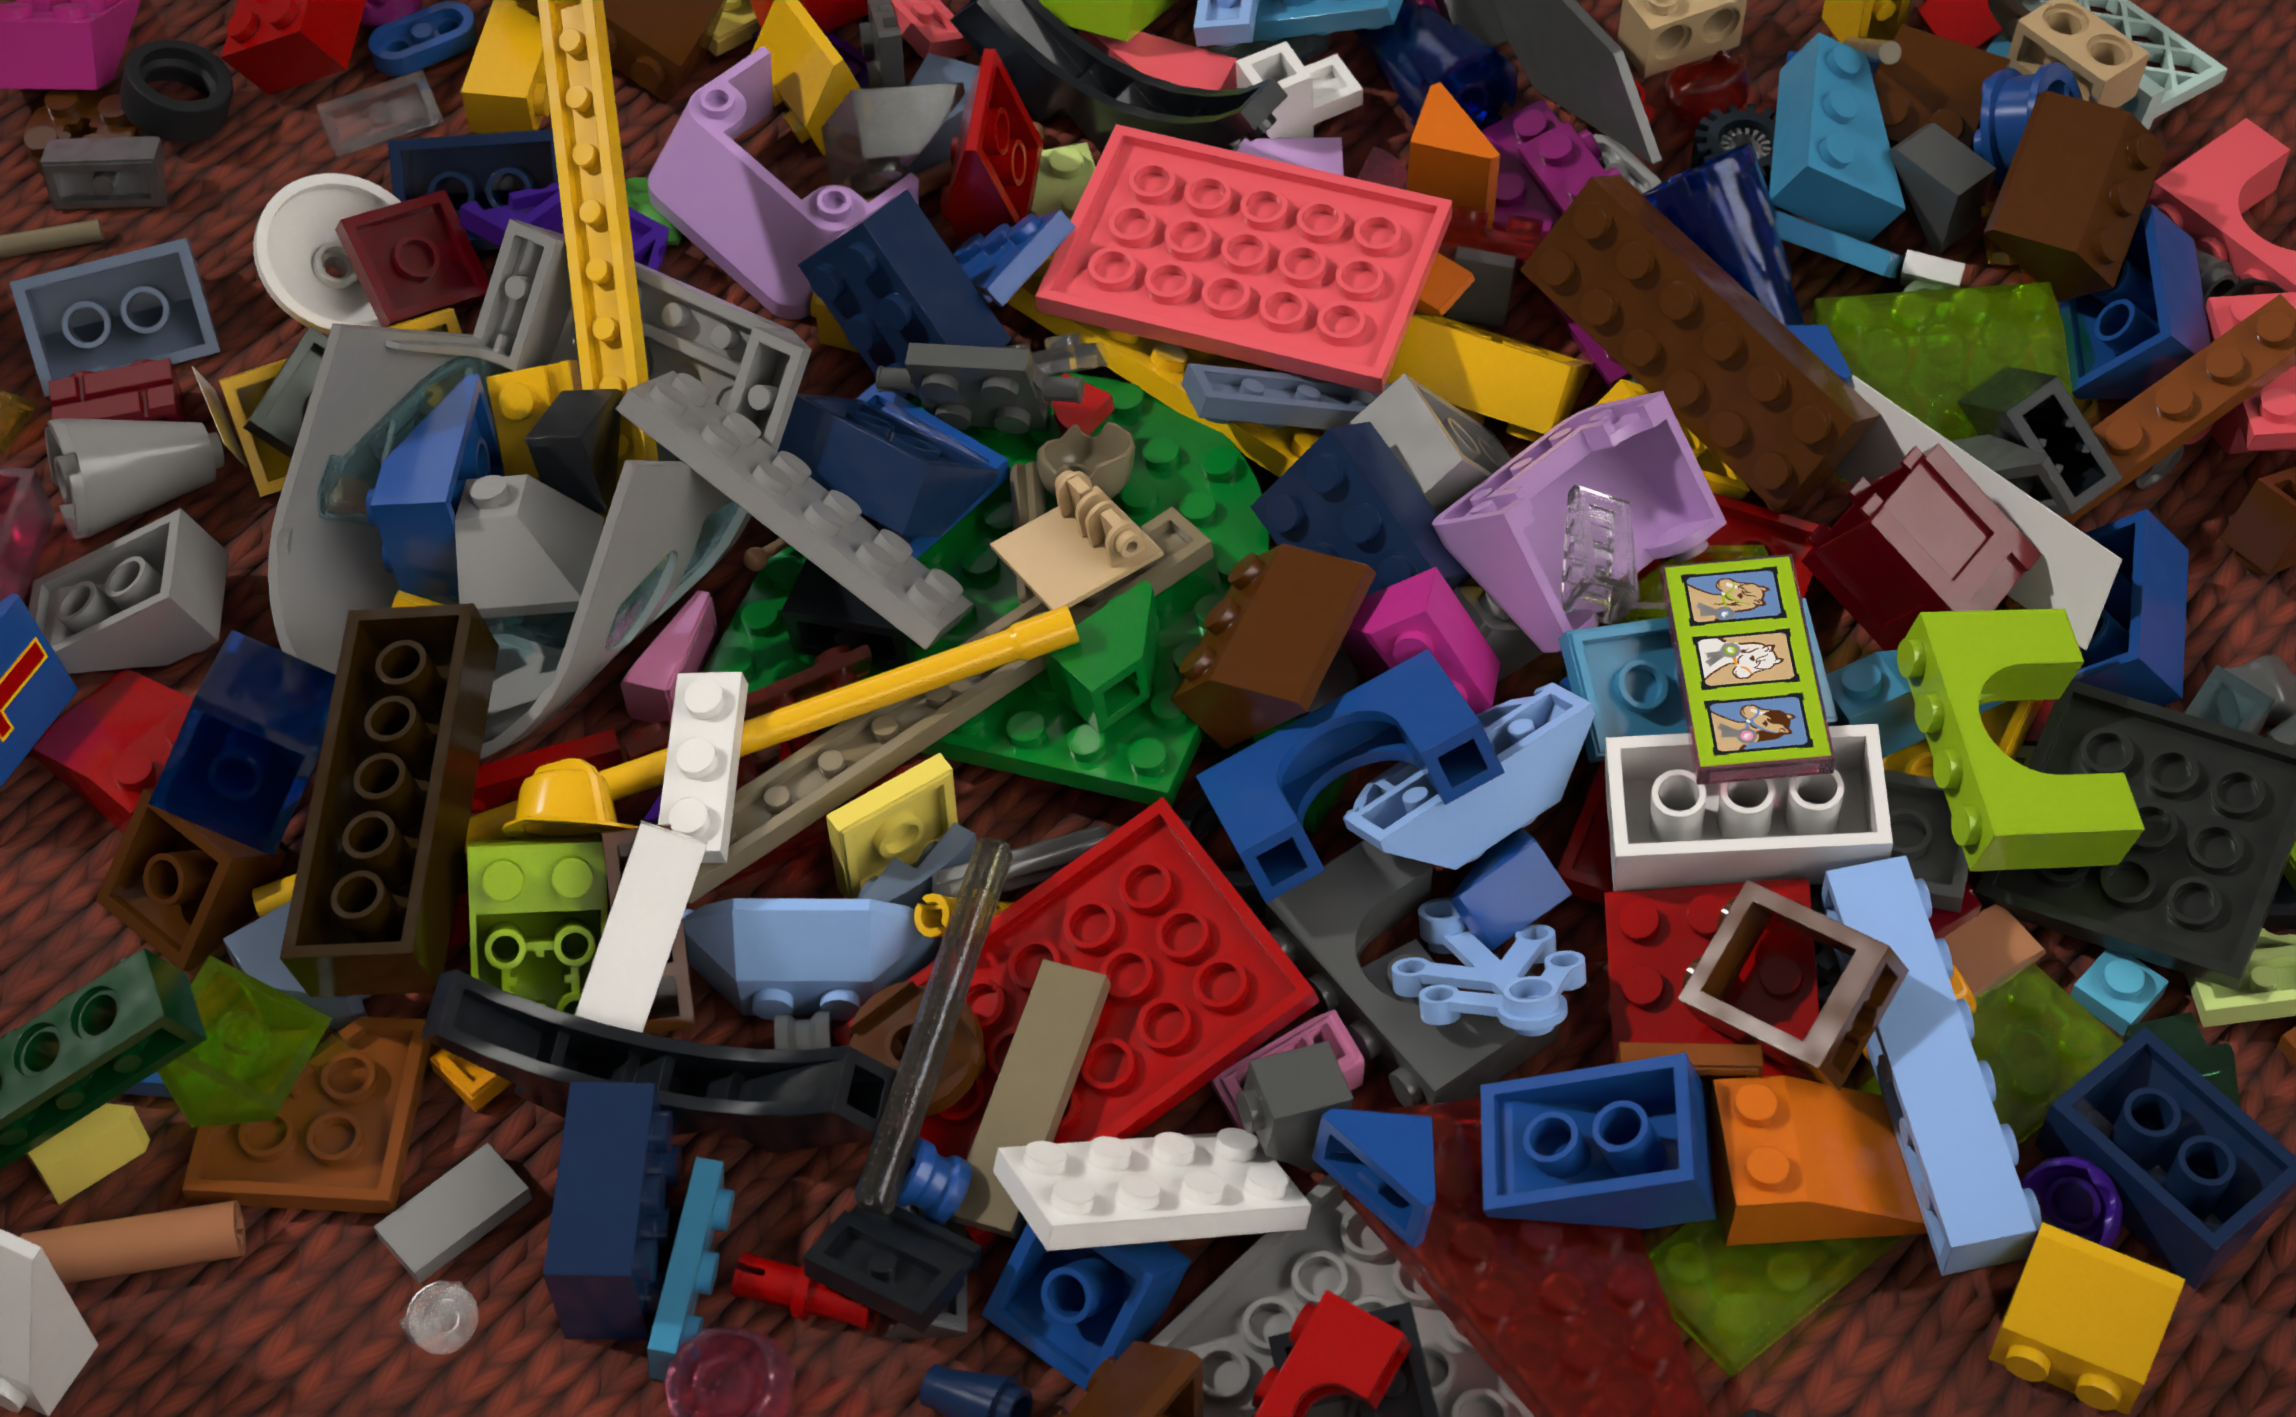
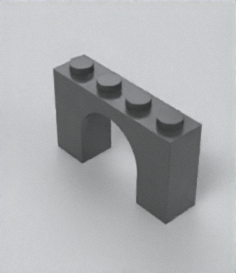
M1364 840L1324 865V872L1265 903V928L1315 990L1320 1001L1315 1007L1321 1013H1326L1333 1009L1337 1012L1359 1048L1364 1060L1370 1061L1372 1059L1386 1074L1389 1086L1398 1101L1407 1109L1415 1107L1422 1116L1432 1117V1125L1480 1093V1085L1495 1083L1557 1041L1560 1023L1554 1026L1553 1030L1540 1036H1522L1515 1033L1513 1029L1501 1024L1498 1017L1462 1013L1461 1018L1451 1024H1427L1420 1018L1419 1005L1402 1002L1386 995L1376 988L1365 976L1358 962V958L1365 947L1379 935L1418 911L1423 903L1430 900L1433 866L1430 863L1385 853ZM1528 970L1524 977L1535 975ZM1472 989L1471 991H1469V992H1480V993H1491V994H1495L1494 992H1491V991H1482V990H1474V989Z

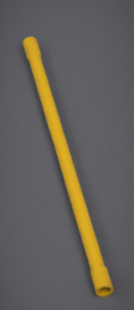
M1068 605L1016 622L1001 632L745 720L740 757L1019 660L1028 661L1079 643L1080 639ZM668 748L599 771V774L605 778L609 785L612 801L614 802L662 785ZM518 800L470 816L464 854L467 853V840L511 838V836H507L502 832V827L505 823L515 820ZM296 874L252 890L253 901L259 918L291 901Z

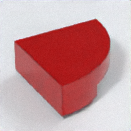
M1063 373L1062 376H1061V377H1071V378H1075V377L1070 376V375H1068V374H1066V373ZM1084 382V398L1081 404L1052 401L1053 414L1062 436L1074 424H1078L1084 434L1090 435L1115 410L1112 394Z

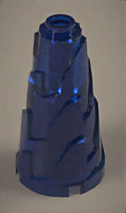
M1403 0L1394 25H1387L1373 30L1366 28L1352 30L1377 61L1376 68L1399 96L1397 102L1410 117L1409 121L1414 128L1430 86L1438 82L1443 84L1480 131L1504 119L1498 112L1505 101L1512 108L1514 106L1518 82L1513 65L1496 48L1484 43L1464 26L1457 23L1453 25L1427 4L1420 5L1415 0Z
M1751 143L1738 146L1705 161V164L1694 169L1689 168L1642 194L1783 325H1805L1790 281L1792 279V268L1775 226L1777 214L1759 168L1757 155Z

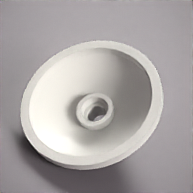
M322 173L310 175L283 187L266 205L254 233L253 251L255 265L269 295L293 319L308 328L311 326L315 330L327 335L330 334L333 323L381 327L335 229L340 219L397 204L401 201L381 186L347 174ZM324 267L336 268L342 277H332L325 271Z

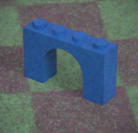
M1426 649L1196 775V778L1263 900L1267 903L1325 871L1303 829V820L1313 799L1327 785L1343 774L1374 762L1389 760L1408 762L1421 769L1446 805L1505 773L1480 720L1429 649Z

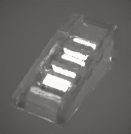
M1575 484L1568 491L1561 584L1562 606L1565 612L1591 609L1599 622L1614 625L1619 623L1640 599L1629 501ZM1590 518L1608 523L1609 528L1591 523Z

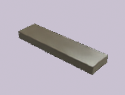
M1043 959L967 1158L972 1168L971 1181L963 1201L951 1217L953 1222L1017 1240L1025 1218L993 1173L997 1149L1000 1147L1026 1146L1033 1141H1054L1112 985L1106 975Z

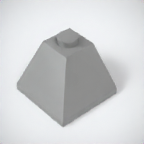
M528 474L513 476L488 475L476 479H466L454 520L459 604L474 603L483 619L576 612L606 521L605 518Z

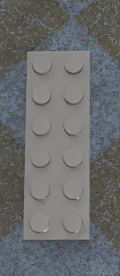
M671 371L632 387L627 391L615 409L923 649L927 650L957 626L972 607L973 603L962 595V586L952 576L936 568L929 570L911 556L913 553L911 546L903 538L886 529L879 531L860 516L862 510L854 500L836 490L829 492L810 477L812 472L806 463L789 452H777L759 438L761 431L751 420L739 413H727L709 399L711 395L709 389L693 376L686 373L677 374Z

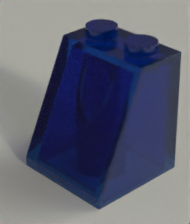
M231 629L193 699L148 804L274 856L320 757L336 674Z

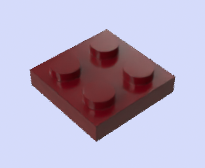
M446 190L340 219L335 229L381 327H389L447 308H453L456 311L484 302L490 281L464 227L459 225L460 219Z

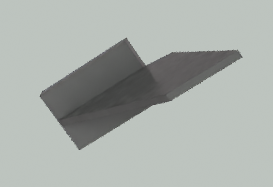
M1435 0L1456 60L1509 42L1536 91L1649 163L1655 164L1662 161L1623 49L1576 0Z

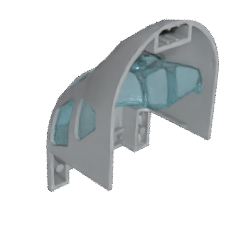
M509 219L473 335L332 324L278 501L272 525L268 560L270 605L282 653L302 694L325 723L327 722L349 610L391 608L395 595L399 590L394 573L387 572L384 567L382 558L383 541L378 527H372L369 524L366 514L367 492L370 488H375L382 462L466 375H480L494 421L486 377L541 365L555 364L565 360H577L580 372L564 234L519 220ZM635 261L649 380L671 371L677 374L686 373L693 376L709 389L711 393L709 399L727 413L736 412L751 420L761 431L759 438L778 452L812 349L789 328ZM657 441L658 461L625 460L576 612L483 619L498 643L499 650L480 760L528 737L560 714L615 656L722 560L738 540L752 515ZM459 595L422 597L444 605L459 604Z

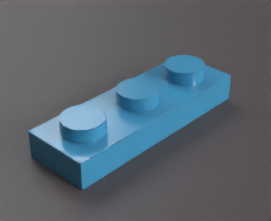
M696 1157L647 1347L649 1379L677 1384L683 1358L696 1359L704 1318L694 1316L699 1294H712L719 1265V1253L711 1252L710 1249L715 1230L727 1232L734 1205L735 1190L724 1189L723 1161Z

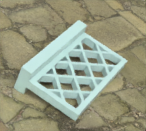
M1988 0L1992 15L2002 27L1999 37L2012 42L2018 20L2044 5L2047 1ZM2075 0L2089 11L2090 6L2105 8L2113 15L2098 12L2092 13L2132 40L2131 35L2146 37L2155 43L2133 41L2150 53L2148 61L2159 62L2161 68L2146 66L2136 96L2120 106L2125 111L2131 112L2148 130L2154 118L2223 81L2228 70L2225 66L2131 1ZM2174 65L2189 67L2198 74L2175 71Z

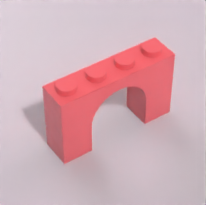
M2245 118L2155 180L2146 207L2153 204L2194 239L2195 248L2230 263L2233 267V274L2239 279L2238 294L2255 295L2296 292V251L2279 247L2264 240L2246 224L2241 215L2277 189L2291 149Z

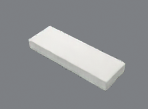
M641 820L575 1012L576 1016L643 1033L700 868L707 842Z

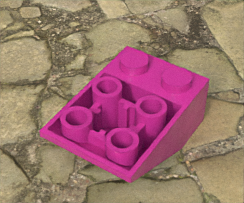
M16 0L13 3L0 4V89H100L115 78L141 0Z

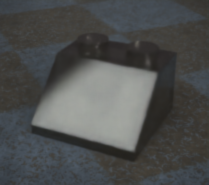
M948 83L851 90L821 127L831 185L848 187L864 200L876 198L890 188L919 156L965 95L964 84Z

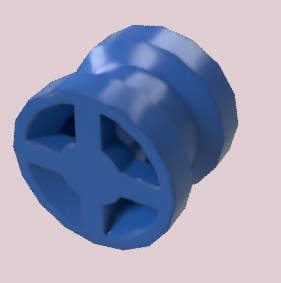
M921 1137L914 1138L901 1151L891 1169L886 1185V1198L902 1208L912 1204L920 1208L922 1217L937 1225L944 1224L954 1215L966 1195L971 1181V1163L956 1155L945 1158L937 1154L936 1147L931 1142Z

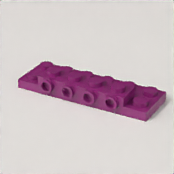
M1543 98L1481 131L1500 154L1493 230L1510 254L1517 257L1519 260L1518 265L1521 268L1591 177L1621 175L1623 177L1616 167L1606 171L1598 162L1602 160L1601 151L1595 138L1587 129L1576 133L1568 121L1561 124ZM1531 281L1586 360L1592 363L1591 367L1609 391L1620 379L1627 380L1631 377L1617 361Z

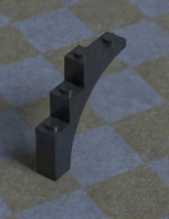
M970 0L950 19L952 24L980 57H982L984 49L996 48L1026 110L1034 122L1039 123L1054 113L1060 119L1070 115L1101 154L1116 124L1237 151L1240 148L1239 144L1245 137L1249 142H1252L1264 134L1276 122L1277 119L1272 112L1288 96L1274 77L1246 88L1209 90L1180 86L1146 75L1108 56L1077 35L1038 0Z
M459 970L440 973L421 1035V1039L517 1084L514 1092L515 1095L563 1118L566 1116L570 1082L655 1083L662 1110L672 1112L673 1136L724 1129L773 1154L884 1138L899 1075L898 1071L850 1046L810 1050L751 1049L677 1040L606 1025L555 1010L511 994Z

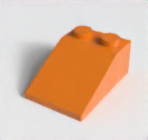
M1785 1075L1713 1079L1708 1101L1712 1168L1725 1246L1928 1234L1882 1095L1844 1087L1838 1091L1824 1083Z

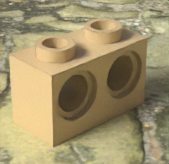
M1623 0L1617 44L1623 49L1624 54L1643 78L1665 72L1740 46L1747 0Z
M2050 0L2018 20L2007 58L2011 60L2009 66L2012 69L2018 70L2022 75L2036 74L2042 65L2060 62L2067 66L2074 75L2083 100L2118 108L2136 96L2150 53L2075 0Z

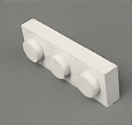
M742 672L677 674L658 825L671 823L672 831L707 842L701 863H727L748 692V683Z

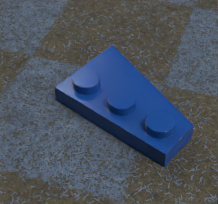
M1061 209L1037 217L1035 213H1031L1013 227L1003 223L988 236L984 237L980 232L976 233L956 250L954 256L984 301L990 303L993 300L998 306L1003 307L1076 227Z

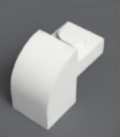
M1287 41L1236 61L1237 88H1246L1274 77L1288 95L1272 112L1277 120L1265 132L1270 139L1314 138V124L1363 105V88L1338 54L1304 66Z

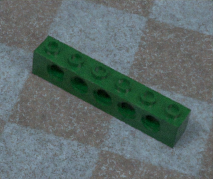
M143 948L134 955L123 958L112 969L76 992L65 995L57 1004L26 1024L7 1032L1 1037L0 1170L207 1040L185 971Z

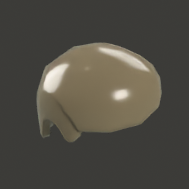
M1106 423L1103 430L1095 436L1084 434L1079 425L1074 424L1059 440L1046 441L1038 449L1036 466L1044 487L1055 497L1056 478L1062 472L1071 470L1085 473L1090 478L1092 487L1097 485L1112 499L1129 481L1134 463L1135 444L1132 434L1115 423Z

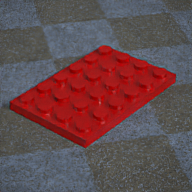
M1162 797L904 981H913L916 986L929 985L938 988L935 983L948 986L966 1001L977 1017L983 1031V1048L987 1055V1066L984 1073L975 1080L969 1091L950 1108L933 1116H928L918 1123L908 1124L901 1122L890 1114L889 1118L907 1144L912 1139L921 1137L935 1145L937 1154L945 1158L956 1155L967 1161L1043 959L1106 975L1112 984L1053 1143L1088 1142L1102 1136L1118 1139L1133 1138L1320 1001L1315 990L1164 797ZM853 1019L832 1033L840 1046H849L854 1034L850 1029ZM914 1036L907 1039L903 1043L907 1053L899 1061L907 1063L909 1061L917 1062L927 1054L926 1049L930 1045V1038L921 1043ZM963 1224L971 1238L981 1247L999 1235Z

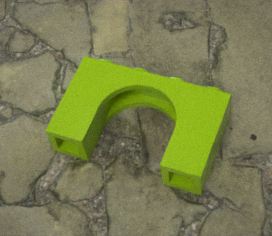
M2065 608L1920 612L1906 637L1898 646V669L1900 674L1907 678L1915 702V721L1918 729L1925 733L1933 757L1934 779L1937 786L1944 791L1952 815V834L1955 842L1962 846L1970 872L2118 865L2145 830L2125 773L2054 775L2035 771L2021 765L2006 755L1993 742L1982 723L1979 705L1984 703L2060 699L2084 663Z

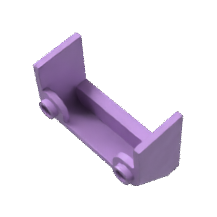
M762 46L698 89L691 96L649 173V200L655 210L772 314L782 319L797 320L811 315L810 306L814 293L810 282L798 267V264L840 233L905 190L909 191L919 206V179L910 173L870 202L865 201L854 190L841 185L820 187L801 200L734 141L739 135L773 113L771 52Z

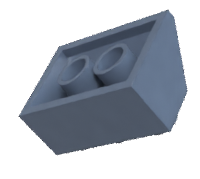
M189 238L9 282L44 397L50 396L49 381L67 378L79 371H104L129 366L141 359L161 360L170 358L172 364L221 352L207 296Z

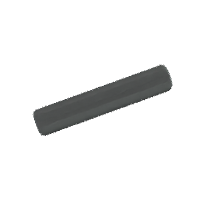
M1097 825L937 870L932 875L933 885L931 886L932 893L948 897H958L960 894L967 892L992 897L1044 882L1109 835L1105 827Z

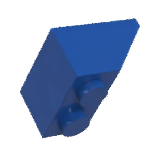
M1027 1223L981 1315L1086 1391L1092 1374L1106 1358L1113 1356L1118 1359L1133 1341L1142 1342L1158 1324L1192 1260L1165 1241L1047 1251Z

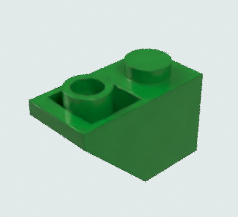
M1145 579L1125 593L1113 597L1103 608L1076 625L1075 627L1080 639L1079 643L1044 655L1051 690L1098 733H1101L1150 699L1160 627L1153 586Z

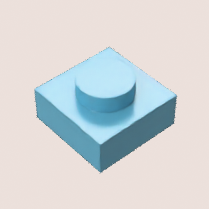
M2107 948L2074 984L2069 999L2126 1038L2163 996L2169 981L2133 956Z

